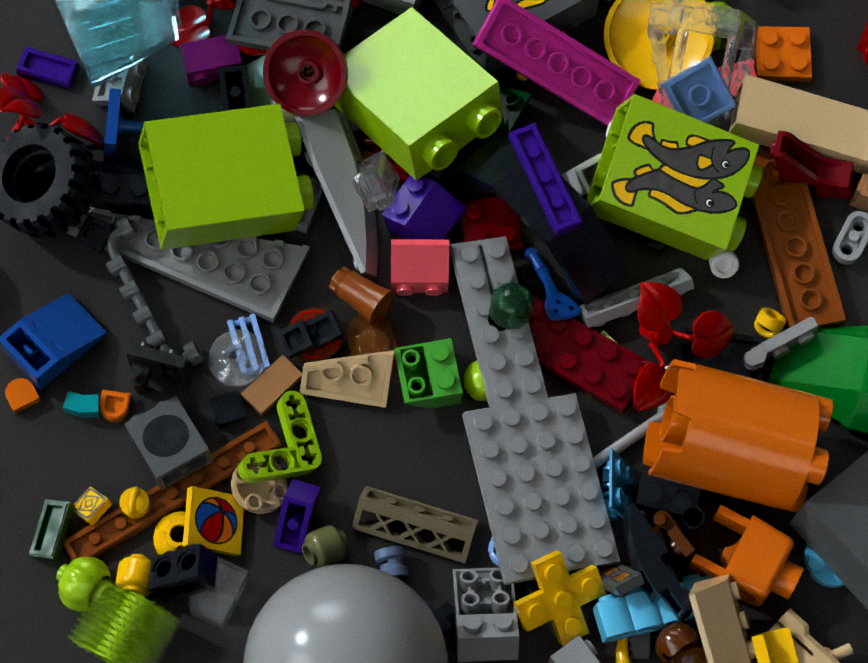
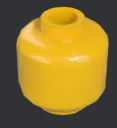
M132 554L130 557L124 558L118 564L115 584L121 585L128 592L129 590L134 593L136 591L137 594L147 597L152 593L148 590L151 561L143 554Z

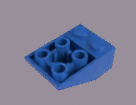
M67 293L20 319L0 336V345L11 360L42 390L101 340L107 332Z

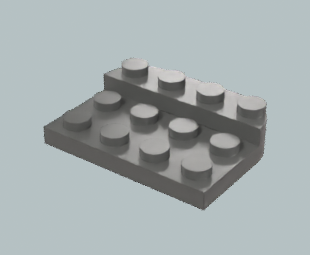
M237 0L226 41L228 44L268 51L272 44L284 34L295 30L309 29L329 36L341 48L348 19L352 18L351 1Z

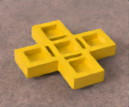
M558 550L530 562L540 590L513 602L522 628L528 632L551 621L558 643L563 646L577 636L582 637L589 634L580 606L606 594L598 568L590 565L569 575L562 553Z

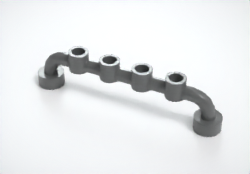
M125 216L116 222L118 228L107 239L106 248L111 260L106 263V266L114 278L120 276L124 285L119 290L127 303L133 300L137 308L132 313L135 321L140 328L146 325L151 334L146 337L147 343L153 345L157 350L166 352L168 349H171L170 343L161 330L154 312L147 304L140 286L130 272L126 260L118 249V243L122 238H125L128 242L138 236L132 222ZM194 341L183 346L185 352L182 354L184 357H187L188 363L191 362L193 366H196L205 361Z

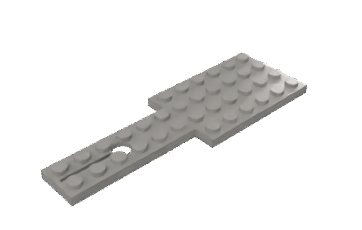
M506 236L451 244L449 251L489 408L465 411L462 417L504 585L536 580L530 562L556 550L562 553L568 573L577 572L590 565L600 568L618 564L620 558L576 393L548 398ZM496 311L504 313L509 319L508 329L498 331L495 327L490 326L488 316Z

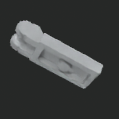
M809 317L752 348L751 351L745 353L744 368L749 370V372L757 371V369L760 370L764 367L767 359L774 357V359L781 358L790 351L789 348L799 343L802 346L815 338L814 334L818 330V324L815 319Z

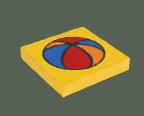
M194 486L187 488L183 547H189L192 544H202L214 553L234 557L241 555L244 508L238 504L233 494Z

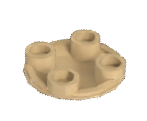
M273 459L274 466L277 469L282 470V468L278 465L277 461ZM250 463L247 468L248 470L252 469L256 473L261 467H265V463L260 467H253ZM237 466L232 473L231 489L234 498L241 507L252 513L265 514L271 513L282 505L284 495L288 489L287 478L259 483H248L240 477Z

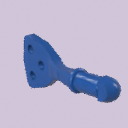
M532 247L526 249V260H529L535 269V274L544 283L547 294L544 307L548 319L561 321L579 316L581 308L571 298L558 291L552 281L548 266L544 264L538 255V251Z

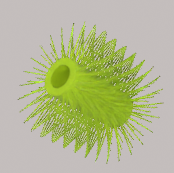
M109 585L105 586L109 589L106 593L110 595L104 599L105 601L101 604L103 606L97 610L98 612L93 616L94 618L86 627L87 629L83 632L84 634L81 638L77 637L76 642L78 641L79 645L83 646L82 648L91 651L90 653L94 652V657H98L104 663H144L145 659L150 655L149 653L153 650L150 647L155 642H160L164 638L160 639L158 637L162 634L167 636L166 633L168 631H163L158 637L155 636L163 626L161 624L166 621L174 625L171 623L173 621L170 620L172 617L163 612L165 610L157 608L160 606L153 604L156 602L149 601L137 594L136 591L135 593L130 590L128 592L125 588H118V585L113 589ZM104 591V594H103L101 597H99V596H96V597H98L99 599H101V598L106 594L105 591ZM163 643L157 644L154 648H156L157 646L160 647V645H162Z

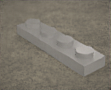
M682 267L644 281L667 285L677 291L680 296L689 290L695 289L693 279ZM640 283L593 300L588 305L586 303L580 305L581 312L579 317L588 328L602 326L607 321L618 317L629 316L638 310Z

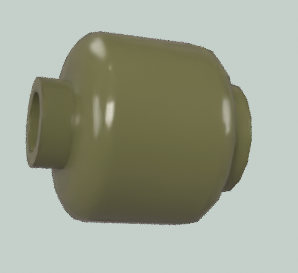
M326 525L305 536L302 552L306 561L311 566L315 565L317 568L329 564L333 565L345 558L348 539L343 531H338L334 526Z

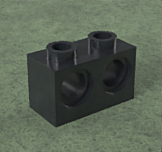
M192 544L183 549L167 551L162 555L151 557L148 590L164 602L213 590L216 583L218 556L202 544Z

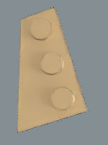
M395 350L304 363L300 394L386 408Z

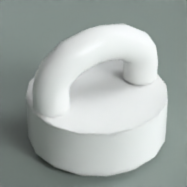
M729 249L709 259L712 273L719 278L733 276L739 267L736 254Z

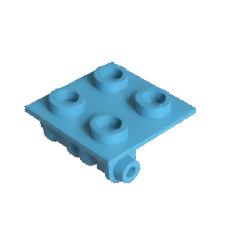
M609 449V461L603 467V482L605 483L603 484V489L609 491L604 492L603 497L607 498L604 501L609 520L616 521L617 516L623 518L628 505L634 502L632 495H630V484L634 482V471L632 466L613 449Z

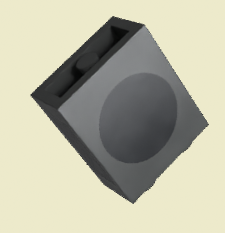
M177 396L160 401L154 408L145 413L134 415L130 421L124 424L130 439L161 491L213 463L209 448Z

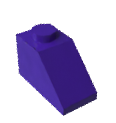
M292 479L284 495L273 546L302 554V544L305 541V536L309 533L321 487Z

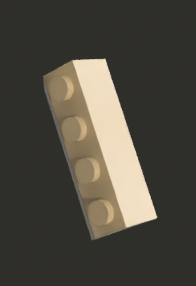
M730 574L694 582L689 598L707 662L755 663L754 658H756L754 646L752 640H748L745 630L749 628L748 617L745 610L740 611L737 601L741 599L737 581L732 582Z

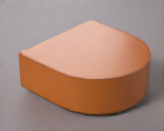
M14 379L6 387L5 396L14 414L41 401L33 384L27 379Z
M102 390L99 409L103 418L109 422H119L125 419L130 410L131 393Z

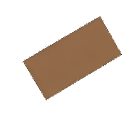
M282 354L241 393V397L263 416L286 392L301 380L302 372Z

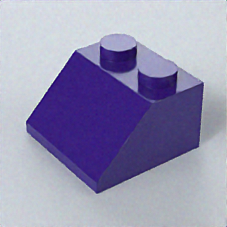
M409 175L383 212L382 217L389 232L400 238L446 240L467 209L436 181L425 176L416 181Z

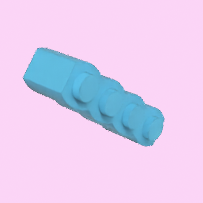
M699 573L684 577L683 582L679 584L682 588H687L691 591L694 582L710 579V576L700 577ZM637 587L628 592L627 596L616 597L615 594L602 596L598 599L599 602L592 608L603 643L663 629L670 623L679 622L663 598L652 603L642 587ZM692 611L690 616L682 621L686 623L696 621L694 612Z

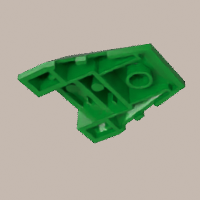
M868 326L820 327L817 333L814 334L815 338L802 346L797 343L789 348L790 351L786 355L773 360L769 382L832 399L833 411L831 417L840 422V426L849 431L868 435Z

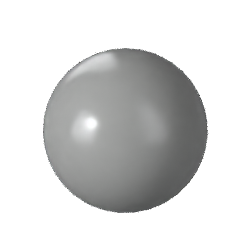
M334 564L312 569L295 577L269 598L258 613L250 629L245 645L243 663H448L445 639L437 619L422 597L409 585L385 571L359 564Z

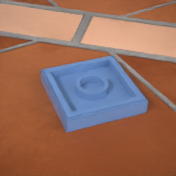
M711 56L704 58L660 84L674 110L705 123L712 121L737 106Z

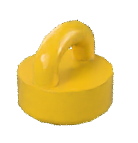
M765 307L761 308L758 313L754 327L761 336L770 339L782 331L786 324V319L776 310ZM762 326L771 330L772 332L765 330Z
M134 486L122 493L119 505L127 517L135 519L143 517L148 512L150 500L143 489Z

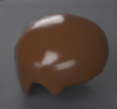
M684 621L670 623L661 630L655 644L656 654L666 663L668 662L667 660L676 658L684 652L689 645H695L696 640L701 639L700 634L692 625Z

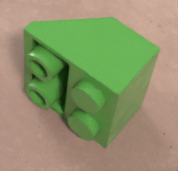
M451 338L394 348L405 405L434 409L462 403L463 391Z

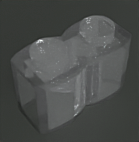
M218 557L215 589L189 597L188 605L191 606V615L224 630L250 578L249 571Z

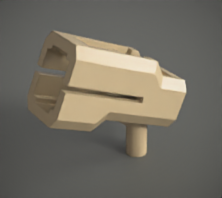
M791 608L769 630L790 627L799 663H840L839 660L853 654V649L849 643L833 650L823 647L809 635V625Z

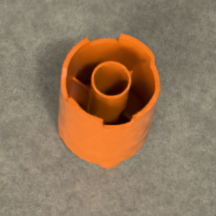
M677 359L671 361L663 375L660 388L675 395H671L662 421H650L648 423L643 452V464L651 467L648 475L797 513L805 503L808 483L820 485L826 474L829 452L826 449L815 446L818 433L824 434L829 426L833 411V400Z

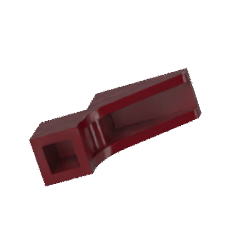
M778 131L777 140L771 143L770 157L774 158V170L778 171L781 182L811 184V186H815L818 197L851 200L856 176L853 162L824 157L792 133Z

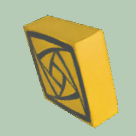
M89 487L74 503L73 512L93 526L110 508L112 503L107 497Z

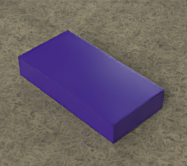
M25 46L16 72L17 75L70 90L79 68V63L72 59Z

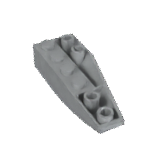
M330 109L312 116L296 115L294 117L299 128L301 141L307 150L304 153L306 161L313 167L343 233L344 240L353 255L354 267L359 274L374 279L377 277L378 241L374 202L365 163L348 117L337 109Z

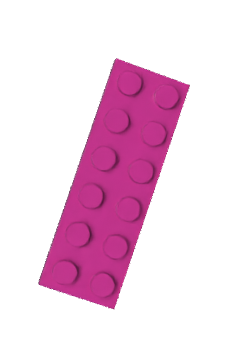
M511 0L495 1L472 44L475 48L607 127L608 123L613 119L616 107L634 94L641 81Z

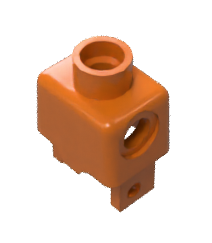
M720 505L713 520L741 534V537L736 544L724 548L719 558L722 567L695 553L688 569L704 577L710 576V578L730 574L732 582L737 581L741 593V599L739 600L753 606H761L770 592L788 600L804 570L803 567L787 559L794 546L793 539L755 515L748 519Z

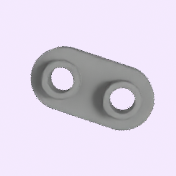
M855 211L847 217L832 247L833 257L839 263L850 265L859 259L868 241V213ZM853 226H860L862 231H856ZM842 249H848L851 252V254H844L842 252Z

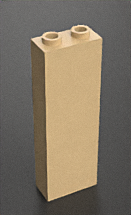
M748 74L744 76L737 88L735 98L737 106L733 108L729 133L754 143L771 147L772 141L777 140L778 131H787L820 155L834 160L853 162L855 172L867 175L868 110Z

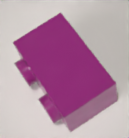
M227 35L180 44L189 86H203L211 81L220 80L218 68L242 65L239 48L237 45L227 43Z

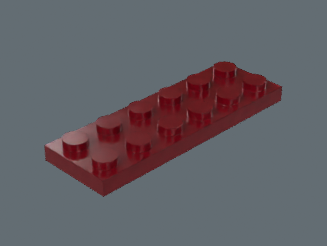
M519 287L540 366L623 414L633 398L637 374L649 361L594 329L588 328L587 325L574 318L561 321L549 320L544 307L545 301ZM496 311L488 316L490 326L495 327L498 331L508 329L509 319L504 313Z

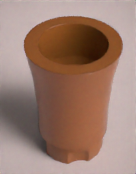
M345 266L336 271L329 285V290L361 314L372 326L378 324L386 316L395 299L394 291L372 282Z

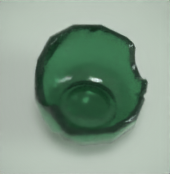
M503 283L492 293L489 315L497 325L505 329H520L530 320L534 309V299L526 287L518 283Z

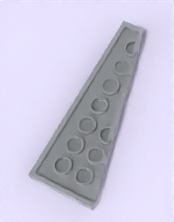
M89 207L91 209L87 215L83 214L79 218L81 221L75 227H68L69 231L67 234L76 237L88 215L113 225L115 229L118 228L116 222L126 215L111 213L110 210ZM133 214L127 217L135 227L138 236L128 242L125 238H122L118 243V249L125 259L249 313H255L256 316L273 323L310 251V247L304 244L298 246L284 243L282 240L258 239L257 236L161 250L155 221Z

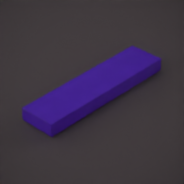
M536 123L509 132L508 138L555 237L582 227L583 221Z

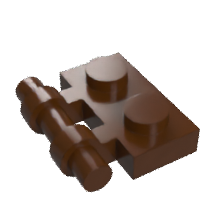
M658 511L654 514V525L667 530V534L671 538L668 543L677 555L694 557L695 553L699 554L704 550L674 513Z

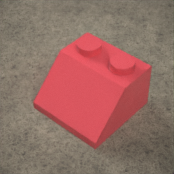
M391 239L392 291L401 296H410L414 293L439 296L443 293H448L449 240Z

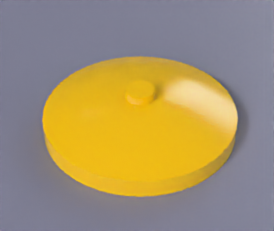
M616 0L609 10L604 27V43L609 60L640 79L641 81L638 86L650 90H657L664 81L704 58L711 56L716 40L714 17L705 0Z

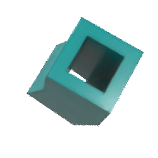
M68 391L62 408L64 413L76 417L99 418L100 398L98 394L81 395Z

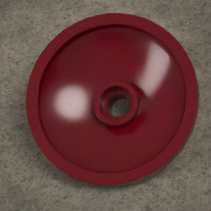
M301 29L284 34L272 44L264 60L263 79L270 97L276 104H280L282 109L295 115L312 116L327 111L339 101L347 85L348 67L342 50L334 40L319 31ZM308 66L313 67V76L307 75L306 68Z

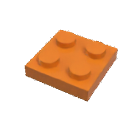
M754 27L755 73L758 78L768 81L811 82L810 27Z

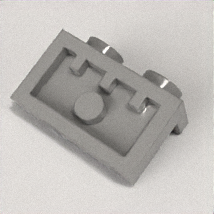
M106 51L92 101L97 106H108L110 88L121 89L120 106L128 113H134L140 98L143 79L146 75L147 63L134 51Z

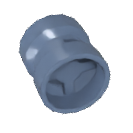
M402 546L385 547L374 552L375 562L379 564L380 570L397 577L401 581L409 577L407 567L403 565L405 555Z

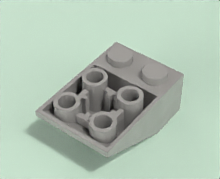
M499 567L453 569L458 662L518 660L519 629L517 611L513 603L516 601L514 584L504 585Z

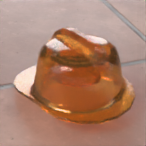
M361 314L357 315L350 322L347 338L351 356L391 351L397 348L393 328L385 317L373 326ZM395 354L392 369L395 367L396 364Z

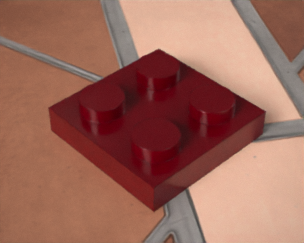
M498 197L460 202L467 209L459 220L463 242L506 236L510 252L523 251L518 217Z

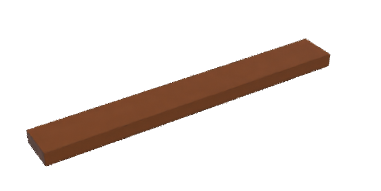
M266 420L212 452L213 463L162 491L158 485L146 491L150 500V508L143 517L129 518L119 507L99 519L93 526L89 525L65 539L63 546L72 561L79 557L97 558L186 505L187 488L194 486L211 490L230 479L238 464L248 454L280 449L282 444Z

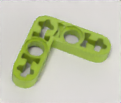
M288 391L277 403V412L288 447L248 454L238 466V473L245 482L259 483L313 473L321 464L322 455L304 396L299 392ZM289 400L292 405L296 404L297 406L294 411L291 406L286 405ZM294 426L302 427L306 432V438H297L293 434L292 428ZM304 455H306L307 458L312 459V462L310 464L308 463V461L302 460V457ZM276 457L284 459L287 469H277L273 464V459ZM250 463L253 467H260L265 463V467H261L256 473L252 469L248 470L247 468Z

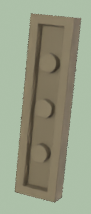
M365 486L359 497L351 529L466 563L479 520ZM363 510L375 513L380 522L373 525L361 522ZM395 520L401 521L408 530L401 534L393 532L388 523ZM423 529L431 530L436 539L431 542L422 541L417 532ZM451 538L465 541L462 553L450 549L446 541Z

